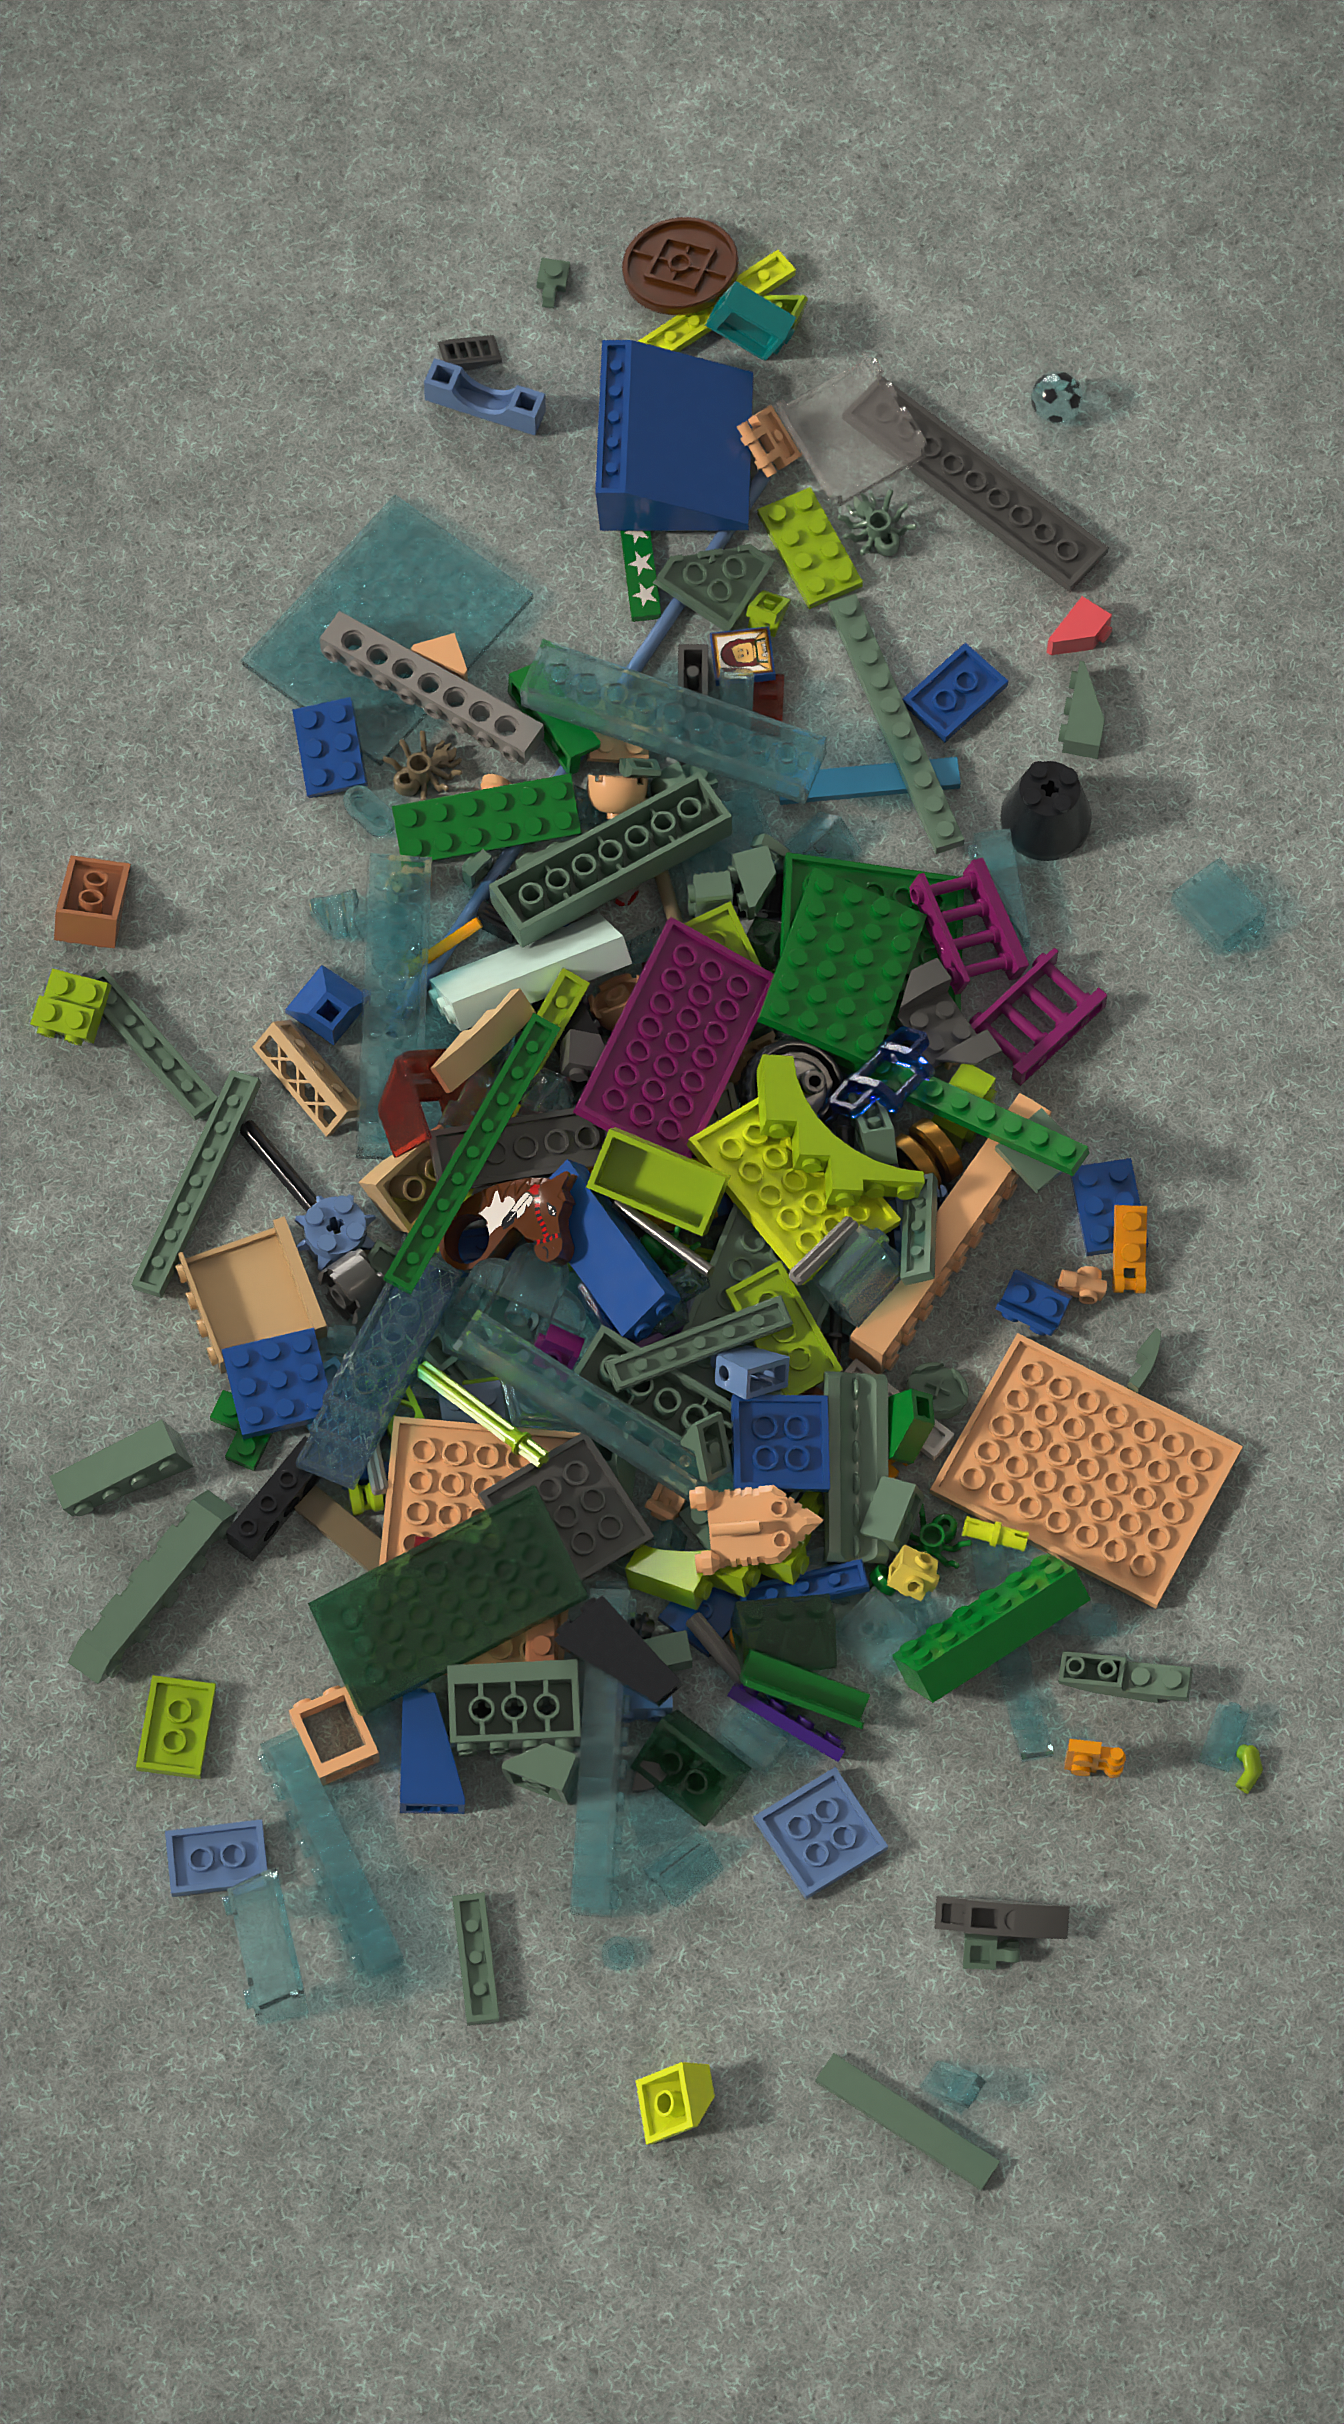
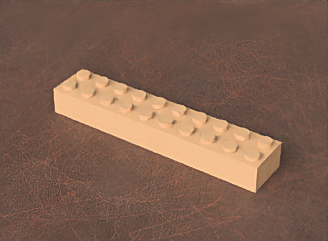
M1021 1093L1018 1094L1008 1109L1015 1114L1029 1119L1042 1108L1051 1117L1050 1110ZM989 1138L986 1140L937 1211L935 1279L905 1286L900 1279V1264L851 1334L848 1355L850 1359H858L876 1374H882L885 1369L890 1371L900 1356L897 1352L902 1344L908 1346L917 1331L914 1327L918 1321L924 1322L933 1309L931 1303L936 1295L942 1297L950 1285L948 1278L952 1272L958 1273L967 1260V1257L964 1255L970 1247L975 1249L984 1235L981 1232L986 1223L992 1225L1001 1210L998 1208L999 1204L1003 1199L1008 1201L1017 1188L1015 1182L1019 1175L995 1151V1146L998 1142Z

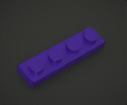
M738 1682L734 1683L727 1697L839 1762L847 1748L842 1745L844 1740L828 1730L825 1734L814 1728L816 1723L802 1714H799L797 1717L786 1711L788 1707L781 1701L773 1697L768 1701L758 1695L760 1691Z

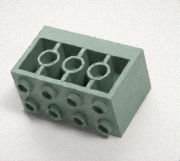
M577 1659L447 1665L450 1744L452 1752H458L459 1757L477 1756V1751L489 1750L490 1755L496 1756L510 1754V1749H523V1753L545 1743L554 1746L555 1742H561L572 1748L574 1746H581ZM544 1706H550L551 1709L555 1710L550 1715H544L543 1712H539ZM511 1708H518V1711H523L517 1717H511V1714L506 1713L511 1711ZM480 1709H485L486 1712L490 1713L483 1719H480L478 1715H474Z

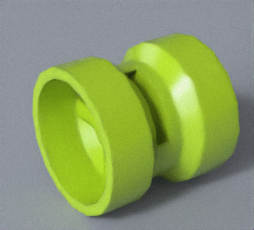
M370 1482L362 1486L358 1483L356 1485L353 1484L354 1487L348 1485L353 1516L361 1515L365 1510L372 1509L375 1512L385 1510L383 1495H373ZM362 1491H365L367 1504H364Z

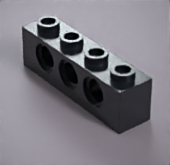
M306 1436L302 1438L226 1531L228 1544L251 1561L257 1558L295 1511L294 1507L324 1476L323 1473L330 1469L328 1468L321 1472V1463L330 1458V1467L332 1466L330 1453L328 1458L323 1461L320 1460V1452L324 1449L320 1451L319 1445L318 1452L309 1457V1449H315L312 1446L316 1443L310 1445L312 1440ZM307 1450L308 1458L300 1463ZM318 1454L319 1463L310 1468V1458ZM308 1460L309 1469L300 1464ZM319 1465L320 1473L311 1469Z

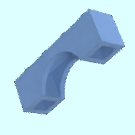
M434 358L424 381L426 401L536 436L546 412L545 393L520 385L510 390L489 388L472 379L461 366Z

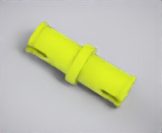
M967 1516L962 1536L987 1541L989 1546L996 1547V1544L1024 1552L1029 1532L1001 1526L1002 1523L995 1521L993 1524Z

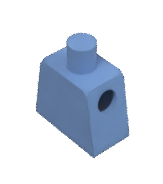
M742 1346L711 1357V1366L715 1369L716 1385L745 1400L788 1387L789 1357L753 1346Z

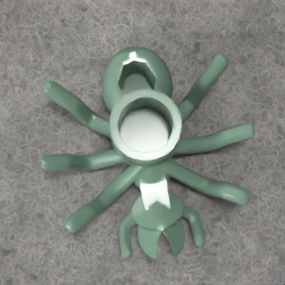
M891 489L888 490L885 496L884 505L881 510H874L877 502L872 493H869L871 502L863 493H860L862 501L857 496H854L853 505L856 512L849 504L846 505L851 516H858L864 521L852 522L849 517L838 515V519L844 521L850 529L867 526L858 535L854 533L843 535L844 539L851 538L853 542H859L868 535V542L860 551L862 556L871 551L873 542H875V549L880 555H894L900 548L899 536H903L907 530H915L917 527L916 524H907L901 529L891 527V523L898 522L902 513L909 507L905 503L898 509L896 515L890 518L887 512L893 495V490Z

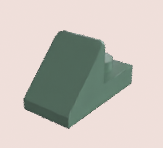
M716 1412L693 1423L680 1444L695 1451L700 1480L708 1483L733 1471L722 1413Z

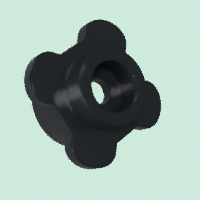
M643 1612L642 1615L637 1613L635 1617H632L629 1625L645 1640L652 1637L655 1623L653 1619L649 1618L647 1612Z

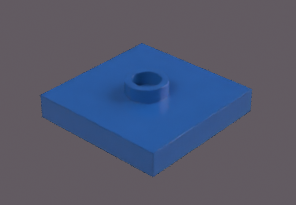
M713 1586L709 1598L702 1601L698 1610L670 1602L658 1616V1621L673 1632L686 1630L689 1644L708 1658L711 1654L686 1626L687 1620L695 1613H701L724 1640L733 1624L744 1615L740 1600L729 1592Z

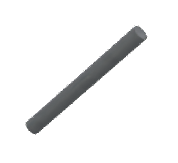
M617 1200L614 1201L612 1208L706 1277L712 1275L715 1270L713 1265L634 1207Z

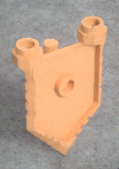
M774 1485L758 1486L759 1488L756 1489L747 1487L745 1490L736 1488L734 1491L725 1489L723 1492L718 1490L712 1491L706 1486L695 1487V1490H689L691 1509H697V1511L707 1510L711 1550L695 1554L696 1572L703 1573V1575H713L719 1568H725V1566L737 1567V1565L781 1563L792 1552L791 1549H795L799 1545L798 1542H802L806 1538L805 1535H809L824 1519L808 1508L803 1509L802 1504L799 1502L796 1504L794 1502L795 1499L792 1497L787 1498V1494Z

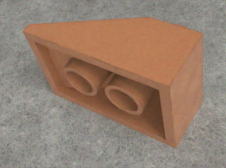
M70 855L55 913L54 940L115 949L131 864Z

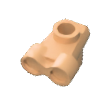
M1084 1266L1079 1268L1077 1272L1062 1269L1059 1279L1055 1281L1054 1287L1073 1297L1079 1298L1081 1303L1094 1304L1097 1300L1101 1301L1106 1294L1107 1281L1102 1280V1271L1099 1268Z

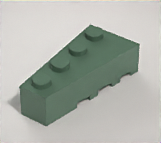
M161 1419L49 1477L63 1510L71 1516H83L90 1513L94 1507L116 1500L121 1496L193 1468L194 1465L180 1434Z

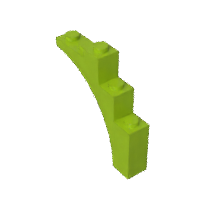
M762 1055L757 1068L760 1135L773 1138L791 1137L793 1170H803L807 1173L824 1171L826 1204L837 1205L843 1208L857 1206L861 1195H866L870 1198L882 1196L898 1197L902 1200L919 1197L925 1183L924 1172L901 1169L884 1164L851 1148L824 1125L809 1105L797 1079L794 1057Z
M805 1492L799 1500V1503L803 1505L802 1508H808L823 1519L824 1504L822 1493ZM812 1532L809 1535L806 1534V1538L802 1542L799 1541V1545L795 1549L792 1548V1552L781 1563H759V1565L748 1564V1566L737 1565V1567L725 1566V1568H719L713 1575H703V1573L696 1572L695 1554H701V1551L708 1550L672 1551L643 1545L636 1549L625 1568L628 1585L630 1588L694 1610H698L702 1601L709 1598L712 1586L746 1598L750 1589L757 1586L761 1574L794 1585L799 1575H803L808 1568L809 1557L807 1556L805 1546L808 1545Z

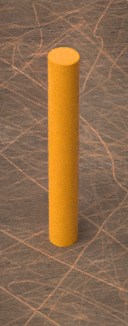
M475 917L401 968L402 972L409 978L483 927L482 923Z

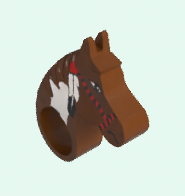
M565 1171L553 1179L524 1178L483 1189L467 1198L462 1203L439 1244V1250L443 1259L450 1266L472 1275H485L498 1268L524 1236L534 1241L535 1254L540 1260L557 1267L566 1265L574 1255V1244L569 1230V1218L572 1213V1207L576 1203L570 1191L577 1180V1175ZM478 1220H487L489 1231L487 1249L479 1259L465 1264L460 1257L458 1249L460 1236L469 1224Z

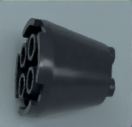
M1036 761L1032 763L1030 768L1026 770L1006 794L1000 813L1001 829L1008 841L1015 847V850L1028 858L1040 861L1059 860L1060 857L1080 848L1088 837L1092 820L1091 807L1080 784L1077 772L1055 761Z

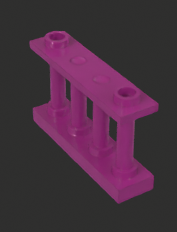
M983 857L972 860L964 870L963 877L929 885L925 873L918 874L909 887L910 896L913 903L917 904L919 911L927 915L924 923L943 967L952 978L950 986H952L955 995L961 994L970 983V977L1002 969L1005 971L1009 981L1021 977L1029 967V963ZM965 888L970 890L975 901L974 904L943 912L940 911L935 896ZM976 915L982 917L987 930L952 939L946 923ZM988 942L994 945L998 954L997 958L964 966L958 950Z
M1055 947L1047 954L1041 953L1032 963V968L983 1014L978 1012L969 1021L976 1034L988 1029L1001 1048L1002 1053L1013 1062L1012 1079L1019 1086L1026 1082L1106 1007L1108 995L1098 987L1092 994L1089 992L1084 993L1054 966L1057 963L1059 952ZM1046 974L1077 1002V1008L1070 1014L1068 1012L1063 1013L1033 986L1043 975ZM1023 994L1056 1022V1027L1049 1034L1047 1032L1042 1033L1012 1006ZM1003 1013L1034 1041L1035 1047L1028 1053H1021L996 1031L991 1024Z

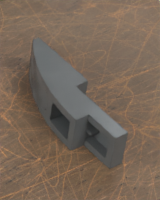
M938 1895L936 1897L934 1929L995 1936L1068 1939L1070 1906Z

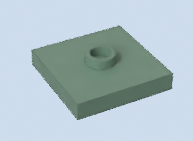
M1042 1108L1029 1118V1120L1069 1137ZM1000 1143L995 1146V1151L1037 1194L1063 1173Z

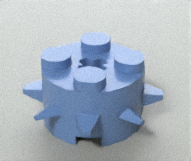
M350 1194L347 1197L343 1195L323 1198L321 1195L317 1196V1203L308 1209L306 1215L296 1216L295 1222L304 1229L305 1237L296 1246L297 1250H307L311 1257L318 1262L317 1269L319 1271L324 1270L328 1265H331L349 1251L354 1252L358 1248L361 1250H371L375 1244L367 1236V1226L376 1217L375 1215H364L359 1206L353 1202L354 1196ZM334 1230L341 1231L338 1234H334Z

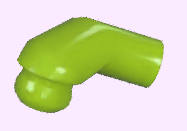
M1243 1744L1237 1749L1236 1756L1243 1762L1245 1770L1235 1786L1244 1793L1249 1794L1261 1776L1263 1766L1259 1750L1253 1745Z

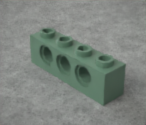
M870 1084L845 1087L848 1121L850 1126L855 1127L854 1137L860 1152L884 1164L898 1163L894 1127L878 1088Z

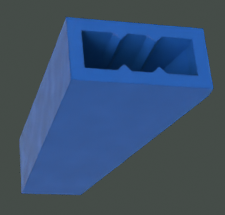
M413 1688L409 1692H403L400 1813L465 1814V1796L435 1692H428L424 1688Z

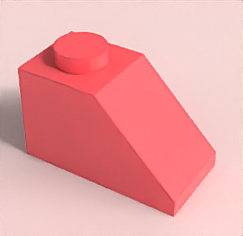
M1082 596L1048 639L1047 653L1058 655L1093 650L1099 641L1104 643L1112 632V627H1110L1112 614Z

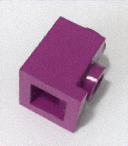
M550 1324L546 1334L539 1333L532 1348L533 1351L537 1352L534 1361L563 1373L562 1378L567 1380L579 1358L585 1339Z

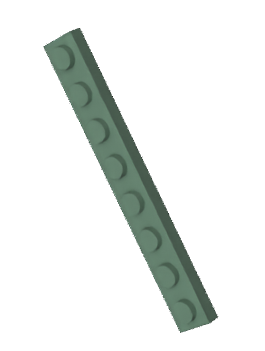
M234 1070L230 1071L131 1285L134 1290L159 1298L163 1297L175 1272V1266L179 1263L178 1253L184 1252L239 1134L241 1125L244 1123L262 1084L259 1078Z

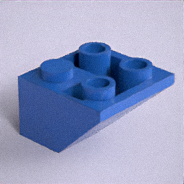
M321 965L287 1006L285 1013L332 1045H335L369 1004L371 997Z

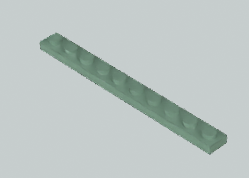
M853 594L828 602L829 613L935 854L964 846V837L857 595Z

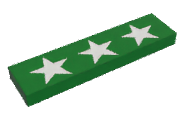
M620 531L632 622L659 619L661 608L658 586L653 583L656 579L651 533L650 531Z

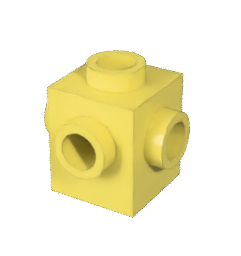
M904 1544L889 1566L887 1586L898 1590L904 1596L922 1601L928 1591L933 1592L939 1582L940 1575L937 1574L938 1560L926 1552H920Z

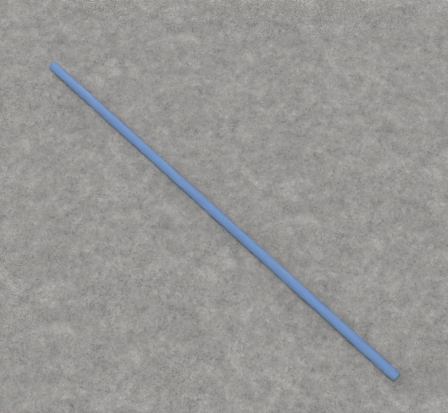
M761 470L757 472L750 483V509L771 479L770 477L767 478ZM718 531L705 551L719 548L723 550L736 531ZM673 597L605 700H623L686 606L685 604ZM560 765L553 776L564 775L567 772ZM525 845L505 848L444 938L477 917V911L482 901L490 898L489 884L495 882L499 875L504 877ZM458 944L424 967L383 1028V1032L386 1035L396 1038L431 986L429 979L439 974Z

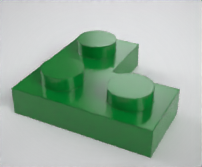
M223 1390L210 1415V1420L237 1431L225 1455V1459L255 1471L273 1433L243 1440L232 1393Z

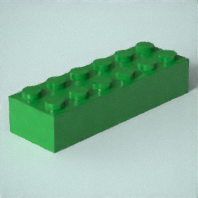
M1050 1553L1040 1555L1033 1559L1031 1565L1022 1571L1008 1575L1005 1578V1582L996 1588L982 1592L976 1601L968 1606L956 1609L952 1616L942 1623L931 1625L926 1630V1633L916 1640H910L902 1644L899 1651L891 1656L907 1686L934 1703L1089 1602L1091 1599L1076 1569Z

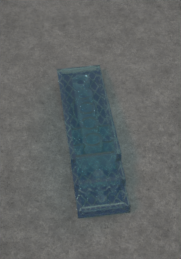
M432 1257L411 1295L386 1282L322 1397L323 1405L309 1428L310 1436L296 1459V1467L352 1490L355 1489L432 1340L460 1281L463 1270L453 1268L452 1265Z

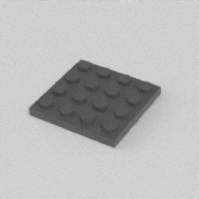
M586 1430L551 1450L547 1456L549 1460L547 1463H543L541 1468L529 1463L478 1493L477 1496L541 1598L558 1597L652 1541L654 1538L651 1530Z

